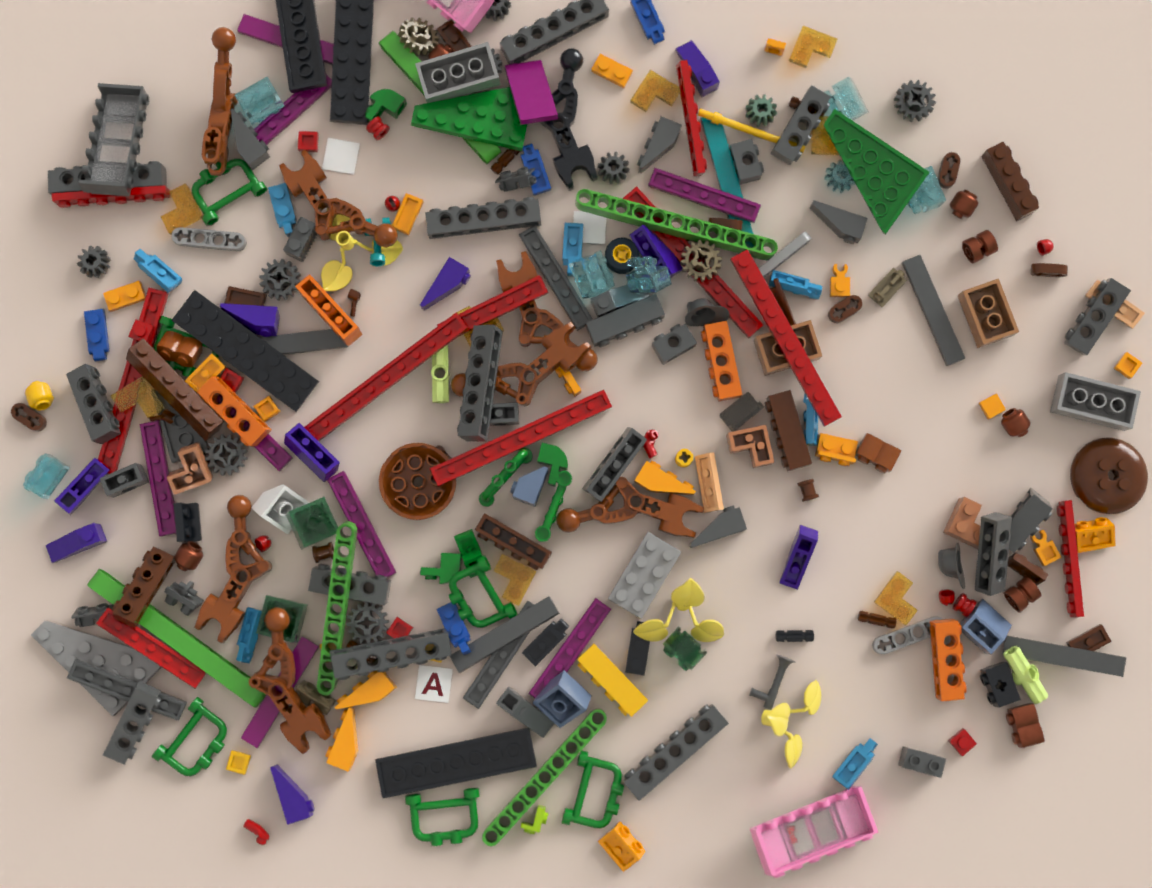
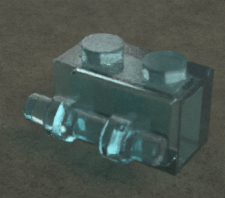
M268 77L235 94L236 99L252 125L258 121L259 123L264 121L265 117L272 113L275 115L279 112V109L285 107Z
M850 77L832 86L835 92L833 96L829 90L824 92L831 96L828 101L831 112L834 109L839 111L835 103L837 100H839L843 108L839 112L846 115L852 121L869 112L853 79Z
M932 166L925 168L930 173L916 191L917 198L913 195L908 203L909 208H912L914 214L921 212L919 205H921L923 212H927L942 206L946 201Z
M601 250L594 252L593 255L584 256L569 263L583 299L595 297L615 286L613 274L609 272L606 257H603Z
M634 256L629 258L627 265L635 268L634 271L626 274L630 291L632 293H656L671 285L667 266H655L657 259L651 256H644L643 258Z
M45 453L37 459L36 467L33 471L26 475L23 486L26 490L34 492L39 497L48 499L70 467L54 456Z

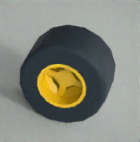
M625 237L616 238L607 245L605 262L611 271L618 274H626L636 267L639 259V250L632 240Z

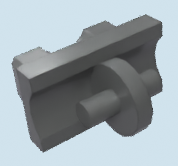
M189 581L187 584L183 582L177 584L174 582L170 587H166L164 591L167 594L165 602L172 606L176 605L178 601L181 602L183 606L180 611L187 616L202 605L204 600L196 595L197 591L193 589L195 583Z

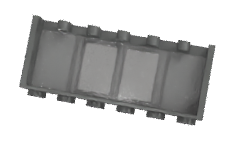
M98 83V88L102 95L101 99L95 100L98 109V115L92 116L95 131L89 132L92 146L91 149L86 148L85 151L89 162L88 165L82 166L85 180H79V185L83 192L130 196L131 188L134 187L133 177L134 172L137 170L136 157L140 154L139 141L143 137L142 125L146 121V107L149 105V95L146 94L143 86Z

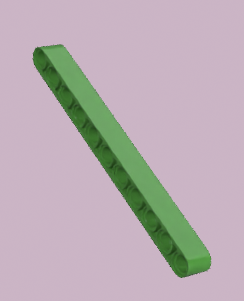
M582 189L576 195L575 205L580 211L639 227L645 225L650 230L694 242L701 240L702 244L709 241V246L715 244L717 248L735 253H741L748 249L751 256L757 259L768 261L775 255L778 249L777 243L770 238L607 194ZM585 197L589 202L582 203L579 199ZM604 202L607 204V207L600 208L598 203ZM622 207L626 212L619 213L616 208ZM641 212L644 215V217L637 218L635 216V213ZM659 217L662 219V222L656 223L653 218ZM678 222L681 227L674 228L671 223ZM690 227H696L699 232H691ZM708 232L716 233L717 237L711 238ZM727 237H733L735 243L728 242ZM745 242H751L754 247L748 248ZM763 247H770L772 252H765Z
M98 569L87 584L88 587L113 605L117 600L120 601L124 595L122 592L125 585L102 569ZM151 604L139 621L141 626L255 708L258 707L266 694L249 685L250 676Z

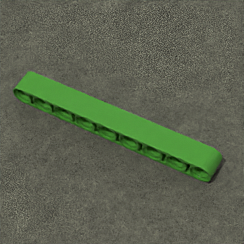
M391 31L378 42L380 47L424 95L415 63L422 61L413 52L410 53V48H404L405 43H400V37L394 31ZM463 138L486 164L490 163L501 153L500 148L496 145Z
M350 521L341 524L336 531L317 679V690L322 695L331 694L338 683V678H334L332 669H328L325 662H331L329 651L332 650L328 647L329 642L336 645V650L342 649L357 538V527ZM343 527L351 529V536H346L343 533ZM341 546H345L348 548V555H343L341 553ZM338 566H344L346 574H340ZM335 585H341L344 588V593H338L335 590ZM333 604H338L341 607V612H335ZM330 624H337L339 631H333L330 628ZM323 681H329L332 687L326 688L323 685Z
M592 710L487 826L482 836L483 842L487 846H495L605 725L607 717L603 710ZM595 713L603 715L604 718L601 723H595L592 720V716ZM583 727L590 730V735L587 738H582L579 735V731ZM569 742H574L577 745L575 752L571 753L566 750V745ZM555 757H561L564 760V764L561 767L554 766L552 761ZM548 772L551 776L550 780L547 782L541 781L540 773ZM531 786L535 787L537 794L529 796L526 793V789ZM517 801L522 802L524 805L523 810L516 811L513 808V803ZM507 816L510 819V824L508 826L501 825V817ZM494 831L497 834V839L490 841L486 833Z

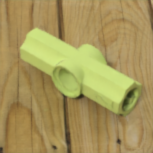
M448 345L432 356L433 403H449ZM438 370L446 372L443 378L435 376Z
M1013 646L1006 650L1003 656L1013 670L1012 677L1017 685H1022L1034 704L1041 703L1047 699L1048 694L1039 681L1037 667L1028 663L1019 647Z

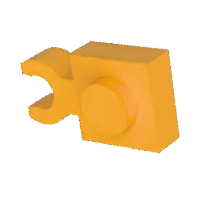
M834 264L832 271L836 277L830 278V297H849L850 277H845L848 266L844 264L843 271H838L837 264Z
M1044 530L1039 531L1041 535L1039 540L1036 539L1035 535H1030L1031 541L1038 546L1033 550L1042 566L1062 558L1053 540L1046 541L1047 535Z

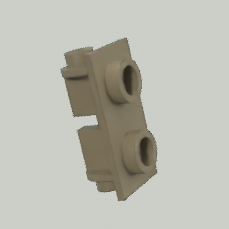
M892 268L868 296L879 306L883 307L907 281L903 277L905 273L900 269L897 271Z
M305 680L296 687V693L301 701L309 705L311 700L314 701V704L319 707L323 714L327 715L332 705L336 702L330 694H320L314 684Z

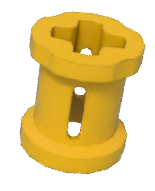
M681 449L675 456L676 464L683 468L688 467L693 461V453L688 449ZM683 453L686 457H689L686 463L679 459Z

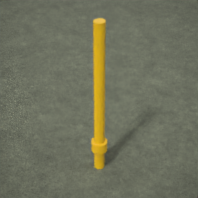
M699 109L697 115L711 120V123L722 124L773 143H777L780 138L779 136L723 117L722 114L717 112L711 113ZM789 140L791 146H797L796 142ZM803 145V146L801 147V149H800V151H801L802 153H803L804 150H805V146H804V145Z

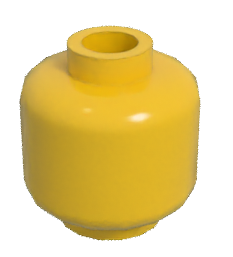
M32 382L25 390L29 406L38 411L48 409L54 400L49 385L44 382Z

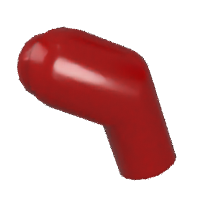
M654 429L648 430L644 436L647 441L643 447L649 459L658 455L653 445L659 434Z
M250 819L245 821L243 827L258 836L256 838L258 844L265 845L267 840H269V834L256 822Z

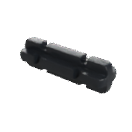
M777 630L775 637L777 642H784V640H787V642H803V640L805 642H812L814 640L813 630H805V632L803 630H787V632Z

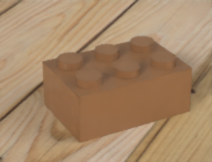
M999 278L964 290L957 295L977 348L1009 338L1019 332Z
M811 320L792 325L791 327L810 361L819 360L822 357V353ZM771 332L754 338L753 341L765 376L791 368Z

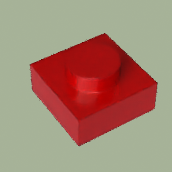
M299 131L298 151L302 152L306 149L307 152H318V132Z
M135 319L128 337L137 341L144 338L149 343L155 327Z
M226 368L221 376V379L235 393L245 378L229 368Z
M396 617L386 633L393 638L408 636L414 627Z
M964 728L948 740L962 757L977 745Z

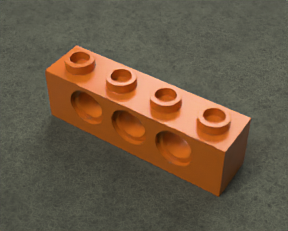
M310 274L295 286L300 295L348 347L363 335L359 327Z
M727 321L706 324L703 327V331H701V338L703 342H706L707 349L704 350L706 360H710L709 376L710 379H714L715 386H712L714 398L717 397L718 402L741 398L742 390ZM719 339L722 346L714 347L712 340ZM716 358H723L726 364L724 366L717 365ZM727 376L729 378V384H722L720 382V377Z
M212 376L198 390L197 393L208 406L210 405L214 412L228 423L226 426L233 433L237 432L241 436L240 440L246 446H257L272 431L219 376ZM220 394L223 397L221 404L217 402V397ZM233 407L236 409L235 417L230 415ZM246 421L250 424L248 431H245L243 427Z
M955 619L930 621L936 698L940 701L965 699L964 693H966L967 688L963 681L965 666L961 659V654H963V645L960 643L961 625ZM950 635L951 640L945 645L944 639ZM952 655V661L946 664L947 656ZM953 674V681L948 683L947 678Z

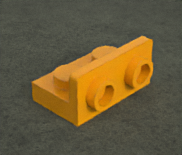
M820 433L815 456L820 457L819 460L824 462L835 460L838 461L839 465L850 466V464L856 462L855 454L858 441Z
M1099 517L1092 521H1078L1075 524L1078 553L1116 546L1115 525L1108 518Z
M620 821L598 840V843L623 872L639 861L645 853L642 844L633 837L628 827Z

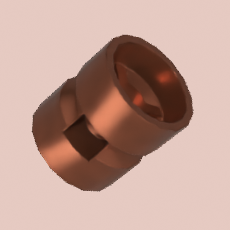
M985 230L977 234L976 238L971 237L963 241L962 249L966 258L971 263H975L983 259L984 255L988 257L998 251V244L993 234L989 230Z
M1027 576L1016 583L1017 587L1012 586L1003 592L1008 603L1017 612L1027 608L1028 602L1033 603L1042 596L1039 588Z

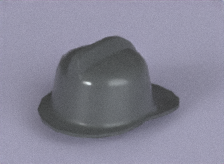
M705 298L687 303L688 313L685 316V322L689 326H704L706 324L727 321L729 318L728 309L712 305Z
M957 543L955 548L943 549L938 552L939 569L944 575L958 578L962 589H965L960 545Z

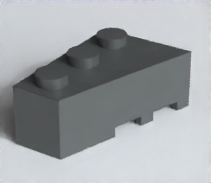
M1032 488L1027 492L1029 496L1023 502L1020 501L1016 506L1018 508L1010 516L1012 517L1009 550L1013 553L1016 550L1020 551L1027 542L1025 540L1029 535H1035L1040 528L1038 525L1043 520L1047 521L1052 515L1051 511L1053 508L1049 501Z

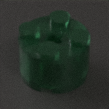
M678 626L663 643L665 646L663 651L670 658L675 656L678 659V665L685 671L688 669L692 670L708 652L705 649L701 651V644L686 631L681 633V627Z

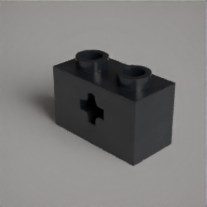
M1000 662L980 669V679L982 684L987 687L989 692L987 693V698L991 705L993 704L994 707L999 708L1021 700L1007 662ZM998 682H1001L1002 685L999 686V689L995 686Z

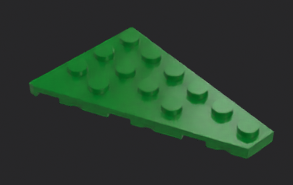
M510 87L415 105L411 120V126L518 151L523 149L527 124L520 125Z
M834 109L823 126L879 228L886 235L930 172Z

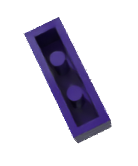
M300 423L285 434L284 444L323 482H326L338 471L340 462Z

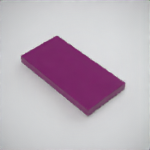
M537 60L505 65V73L520 125L558 119L542 61Z

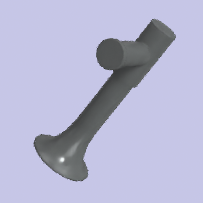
M777 655L779 667L769 693L766 694L751 688L749 696L764 700L763 707L772 710L787 667L791 663H795V661L781 655Z

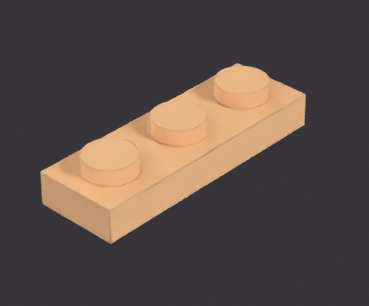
M1096 280L1085 296L1089 299L1092 296L1095 297L1099 292L1097 288L1101 282ZM1105 294L1102 301L1105 305H1108L1111 302V298ZM1125 299L1114 317L1133 329L1145 313Z
M714 452L695 456L704 513L723 510Z

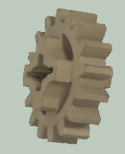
M411 17L410 21L406 19L404 24H401L398 36L401 37L399 42L405 43L404 48H410V53L416 51V54L419 56L420 52H422L426 56L438 44L439 36H436L438 31L433 30L434 25H427V20L421 22V18H418L415 21Z
M698 240L697 245L691 242V248L686 246L684 249L686 253L681 254L683 260H681L680 265H685L682 271H688L687 277L694 276V281L700 278L701 282H704L705 277L711 280L712 274L716 276L718 274L716 269H720L722 266L719 264L722 261V257H717L720 250L714 251L715 244L710 247L708 246L709 241L702 244L701 240ZM692 253L694 259L689 262V256ZM698 259L705 260L704 264L702 262H697ZM713 260V267L710 269L709 262Z

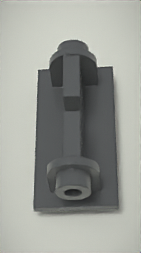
M522 167L516 172H502L495 183L500 182L499 188L505 192L518 189L516 182L519 183L520 188L533 186L536 183V178L531 173L535 170V167L530 169Z
M102 603L90 608L82 606L75 610L71 618H75L76 626H92L95 624L94 618L98 621L107 608L112 610L113 604Z

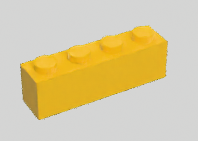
M594 643L577 659L580 662L577 666L584 673L588 671L593 676L591 680L598 688L601 685L606 690L604 694L612 702L616 700L620 704L618 709L625 716L629 714L632 717L648 701Z

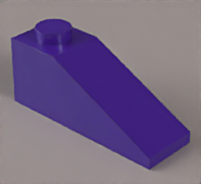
M692 40L675 49L681 61L688 60V66L690 65L692 69V76L690 78L701 98L718 89L720 83L710 63Z
M645 225L640 226L629 235L658 283L669 280L682 271L683 268L674 253Z
M449 257L420 304L421 309L427 310L460 289L463 284L466 285L471 277L469 268Z
M220 303V308L253 333L264 337L277 336L280 321L278 307Z
M94 458L54 502L71 516L101 482L100 478L106 476L110 470Z
M92 523L74 530L45 546L51 562L55 563L106 543L107 539L101 524Z
M803 525L799 526L779 582L780 584L798 590L818 542L817 530Z
M278 764L270 767L287 825L311 817L313 811H315L312 800L308 799L304 791Z

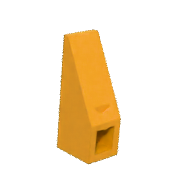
M652 460L650 463L648 461L645 462L634 480L636 484L649 492L694 495L696 492L693 490V485L686 481L680 482L676 479L677 475L670 471H667V473L660 469L661 466Z
M372 671L367 676L369 679L365 683L360 681L352 688L354 692L349 696L344 694L337 700L338 705L334 708L341 709L380 701L395 690L397 686L386 672Z
M353 706L349 707L348 710L344 709L340 719L343 723L340 728L337 727L333 739H336L333 747L329 746L325 756L328 758L326 763L347 772L351 770L358 753L355 710Z

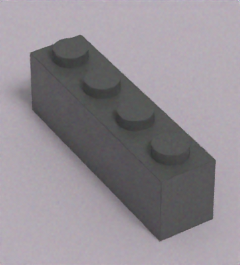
M654 294L586 322V329L594 347L598 345L599 347H604L610 344L609 341L612 339L620 340L627 337L629 332L634 331V333L644 330V326L648 324L654 326L661 323L665 313L657 295Z

